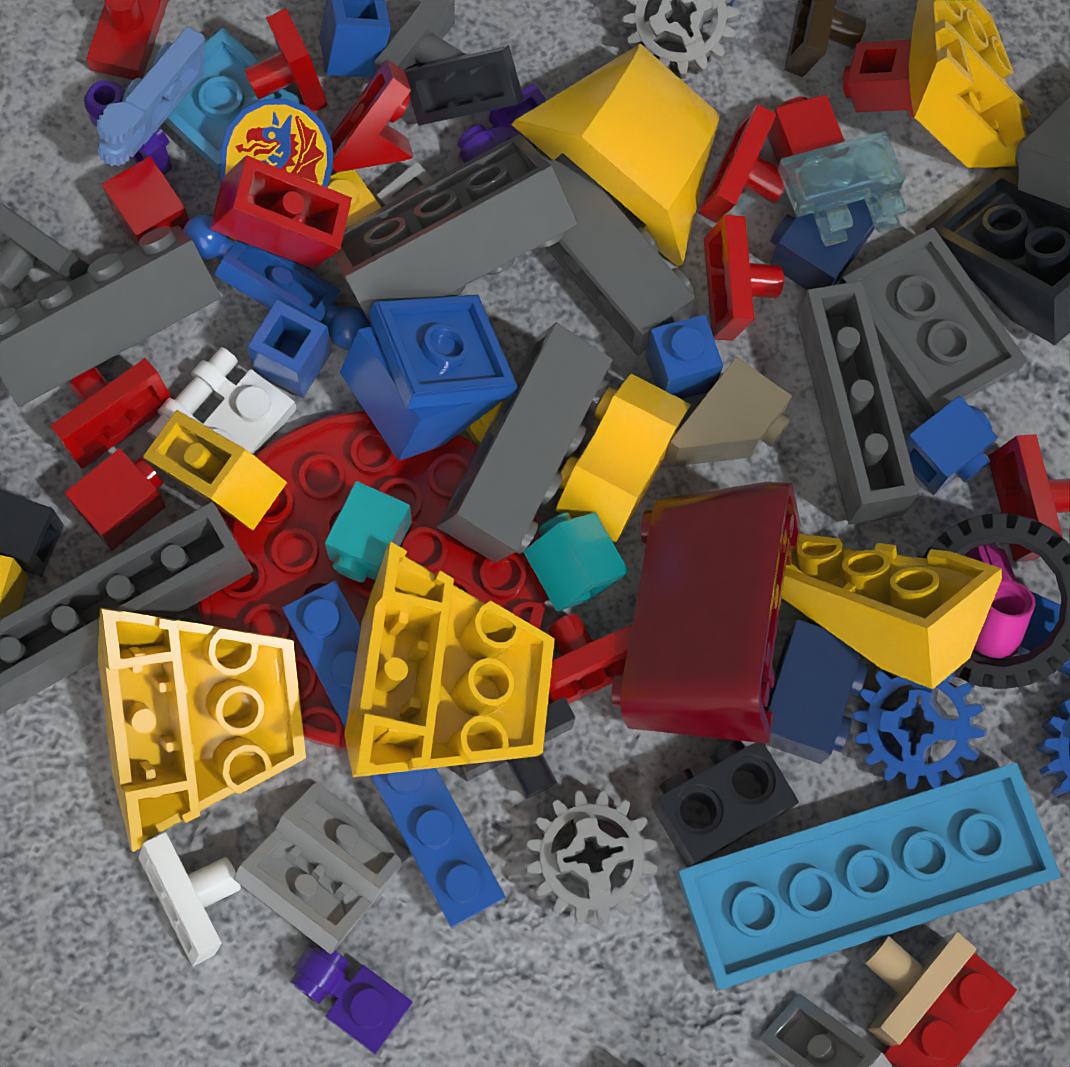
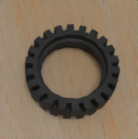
M1010 513L984 514L966 519L945 531L932 543L922 558H927L930 549L951 551L965 555L975 547L993 542L1021 545L1039 555L1055 574L1061 594L1059 620L1047 640L1028 654L1008 659L981 656L972 651L970 658L956 669L955 672L956 678L972 682L979 687L993 689L1019 688L1048 677L1070 659V544L1055 530L1035 519Z

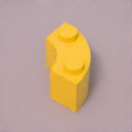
M633 374L628 376L618 391L609 387L594 414L595 418L601 420L594 436L580 459L571 455L560 473L562 481L559 488L564 491L555 511L561 514L569 513L572 519L596 512L610 539L617 542L665 458L669 443L679 431L691 404Z

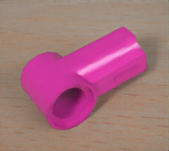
M996 542L975 547L963 556L1002 569V580L974 648L986 656L1003 659L1015 655L1021 647L1035 608V597L1029 589L1017 583L1005 549L999 548Z

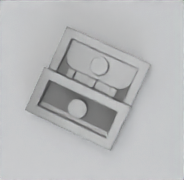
M315 782L282 815L276 829L239 866L233 879L329 954H332L390 884L411 853L318 782Z

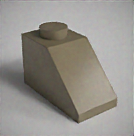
M736 357L672 438L664 461L672 467L751 458L763 442L772 447L787 428L791 419L786 417L784 413L792 395Z

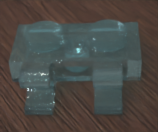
M886 131L782 158L780 161L778 172L796 217L813 213L820 237L826 247L847 241L848 236L845 229L853 226V220L846 204L865 199L877 232L900 226L897 214L905 213L906 205L899 189L903 185L905 176Z

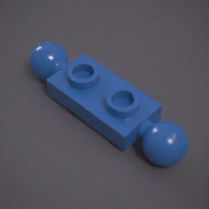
M199 214L189 219L185 224L183 233L193 240L203 260L215 257L222 260L214 275L271 310L276 300H279L328 327L331 340L344 350H350L359 329L371 326L360 307L344 306L339 308L333 303L341 290L297 262L239 240L234 242L228 236L210 230L213 215Z

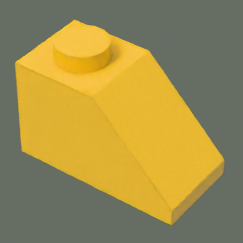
M179 410L174 412L143 456L147 461L207 502L211 503L213 501L217 509L251 530L256 528L287 483L248 450Z

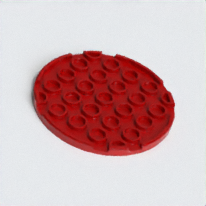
M366 411L343 413L318 419L281 436L255 455L256 458L287 483L254 530L219 510L254 571L198 602L202 624L293 640L305 740L339 750H347L345 727L288 622L282 607L336 581L361 627L376 580L366 577L364 582H358L340 574L332 567L334 561L329 560L325 547V541L356 481L410 505L412 523L400 545L401 548L407 551L405 557L436 575L439 571H442L454 578L453 585L485 604L492 601L540 629L545 610L546 592L524 552L521 554L515 552L495 563L437 528L478 449V446L459 434L443 446L398 461ZM534 516L533 521L538 524L537 518ZM538 529L528 547L541 537Z

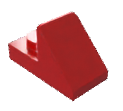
M388 59L385 60L330 136L333 150L332 169L337 172L406 161L414 156L407 137L387 124L388 121L396 122L403 115L410 102L409 93L411 91L404 70Z

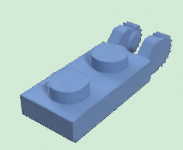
M187 26L173 43L166 42L158 51L153 67L143 79H134L128 86L122 102L109 104L104 109L103 115H99L97 134L100 135L98 156H100L101 161L103 160L105 164H110L111 167L113 165L118 167L121 164L125 165V162L129 161V157H133L141 146L148 142L153 133L158 130L200 79L204 68L205 38L203 34Z

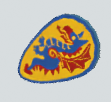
M263 99L243 108L230 122L221 147L220 185L222 178L240 160L248 155L328 188L333 168L332 141L324 123L308 107L288 99ZM228 236V238L231 239L232 241H234V242L237 241V239H234V238H231V237Z

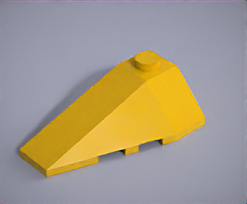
M800 534L797 551L791 550V566L786 565L781 598L881 669L934 689L970 658L1002 580V569L951 551L930 549L927 558L897 555L896 545L877 543L874 550L860 551L844 549L843 543L839 538Z

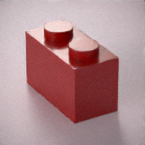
M246 155L222 178L210 230L314 269L340 250L352 197Z

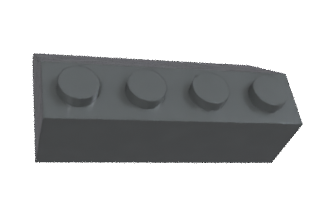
M519 133L345 227L341 248L332 256L370 325L373 326L368 314L374 301L458 296L465 289V285L485 274L495 275L505 271L513 265L515 258L535 247L545 248L555 244L562 239L565 231L578 225L552 165Z

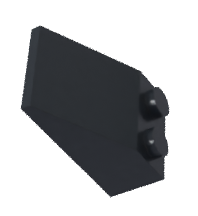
M1000 167L926 227V231L933 227L935 228L968 277L1011 321L1049 343L1056 345L1070 333V209L1018 190L1019 177Z

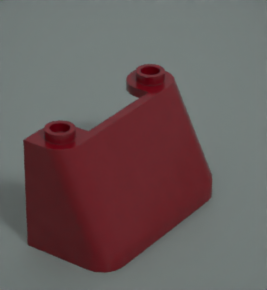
M765 481L660 498L656 500L653 510L646 509L644 511L641 522V541L643 544H646L625 667L624 672L617 671L615 673L611 692L613 707L621 708L622 719L628 729L770 744L774 714L773 711H765L764 707L768 705L769 691L774 686L775 675L772 668V660L786 565L791 566V550L797 551L801 528L792 483Z

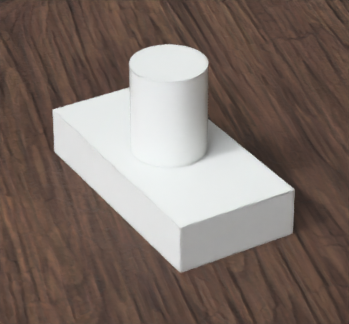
M166 832L144 842L139 854V860L193 967L214 956L222 944L204 908L241 890V885L233 879L236 871L231 862L226 857H223L187 875Z

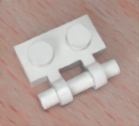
M220 347L208 362L201 360L192 370L191 375L193 379L176 399L168 398L157 410L160 417L147 430V433L155 440L176 410L200 422L192 414L212 394L222 402L207 420L201 424L240 445L255 456L268 444L297 409L295 401L252 369L246 373L237 385L229 381L225 376L238 363V360L227 349Z

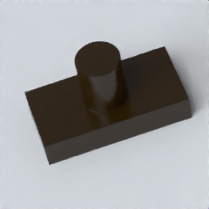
M798 0L784 70L804 77L825 55L828 40L852 49L856 48V44L861 41L867 23L866 18L835 7L836 0Z

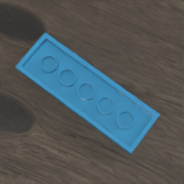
M1017 762L691 866L676 873L716 992L1061 878L1060 871Z

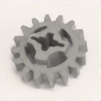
M626 0V4L636 10L635 13L623 16L624 27L637 29L636 32L627 38L630 49L638 44L643 45L667 68L678 66V73L681 79H686L689 65L696 64L702 74L708 72L707 57L712 55L720 61L725 58L726 52L720 44L721 41L735 42L737 32L726 25L727 23L739 20V9L726 7V4L732 0H674L677 8H681L684 14L692 13L690 15L691 37L688 36L686 29L682 28L678 22H672V0H661L658 13L649 17L647 22H645L646 12L652 0ZM717 14L715 30L704 43L701 35L702 27L705 22L713 19V15ZM668 41L682 46L684 52L668 51L659 45Z
M577 791L574 795L573 808L567 809L557 799L551 806L556 819L551 822L548 819L538 817L535 821L534 826L544 837L543 840L533 839L527 841L526 850L532 854L539 855V861L526 866L527 876L534 877L542 876L544 882L535 891V896L537 899L552 894L557 899L552 914L556 917L564 912L568 906L575 909V925L581 926L588 912H595L601 926L607 925L610 919L609 908L615 906L618 912L627 916L633 911L627 896L632 894L635 897L644 899L650 892L645 884L639 880L641 876H654L657 873L658 866L644 860V855L657 848V841L650 839L641 840L639 833H641L648 821L645 817L631 822L625 817L630 807V802L626 799L616 809L608 807V793L606 791L600 792L595 804H587L583 792ZM597 819L610 823L624 837L614 839L599 829ZM572 823L574 839L569 847L557 850L556 853H551L555 837L564 827ZM585 844H592L595 853L605 852V855L611 854L609 858L601 862L598 867V873H591L587 863L578 864L577 861L572 862L574 858L582 854ZM631 863L630 873L625 884L611 894L609 875L615 867ZM570 877L584 887L587 898L579 897L569 892L561 885L558 879Z

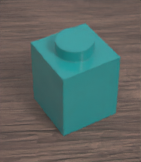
M356 481L325 541L328 558L334 561L332 567L345 577L358 582H364L366 577L376 580L387 545L391 541L400 546L412 523L410 505Z
M596 512L573 519L569 513H563L550 519L538 529L541 537L523 551L557 612L595 599L630 573Z

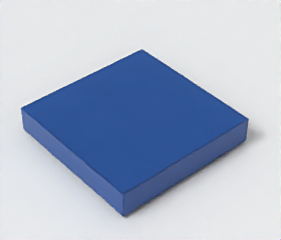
M479 295L374 301L368 315L405 409L512 398L518 386Z

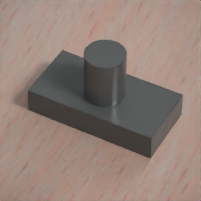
M423 0L375 60V72L377 73L386 59L405 72L411 67L466 55V53L443 40L444 36L455 24V0Z
M0 202V231L9 237V240L0 251V283L16 291L38 258L70 280L86 274L90 266L88 263Z

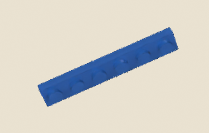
M333 581L282 607L343 726L346 728L361 627L336 581ZM437 768L370 775L451 929L505 900V894Z

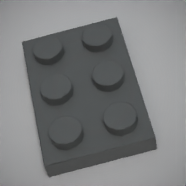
M934 227L843 276L839 283L863 281L881 350L929 419L959 395L964 400H967L1018 371L1027 361Z

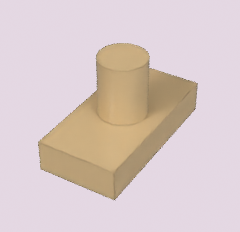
M959 932L943 936L920 964L887 935L868 955L864 964L897 993L867 1030L885 1046L900 1045L977 948Z

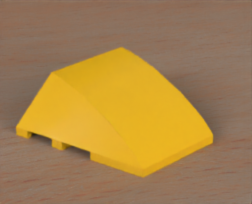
M918 0L913 21L909 60L910 94L915 119L967 168L1019 167L1015 160L1016 152L1020 142L1027 135L1024 121L1032 116L1027 104L1011 89L1005 80L1014 71L992 15L978 0Z
M638 44L519 117L511 125L553 161L562 153L565 154L644 222L641 227L653 237L659 252L677 267L683 264L720 114L643 45Z
M390 541L387 545L360 630L345 728V740L352 777L526 758L542 754L555 638L492 601L486 604L454 586V578L442 571H439L436 575L405 557L407 551Z
M100 607L98 665L112 776L132 852L140 849L143 843L177 823L181 821L188 823L199 817L201 810L235 792L241 794L306 759L293 640Z

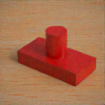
M104 0L105 4L86 57L89 69L131 80L136 78L143 79L169 0Z
M285 8L266 17L280 52L243 69L257 99L260 100L294 84L304 105L313 113L329 106L310 55L287 9Z
M757 104L737 125L698 211L699 214L717 223L724 214L726 215L737 204L744 187L772 203L779 199L787 186L790 174L758 157L777 114Z
M724 214L704 237L711 331L714 340L733 341L755 320L753 297L776 299L780 296L784 285V273L779 265L749 263L745 216Z
M146 358L110 383L97 368L93 367L76 376L70 382V389L81 404L51 424L50 427L70 456L83 469L157 416V410L168 398L172 397L159 373Z
M1037 434L1017 435L988 455V458L991 460L989 464L1001 513L1017 514L1035 519L1062 536L1057 513L1070 512V478L1048 480ZM1009 543L1014 562L1034 561L1040 557L1021 545Z
M577 614L564 616L554 622L549 628V634L555 638L554 644L561 657L552 660L548 704L564 696L568 704L611 685L617 671L624 672L632 624L593 641L580 616Z

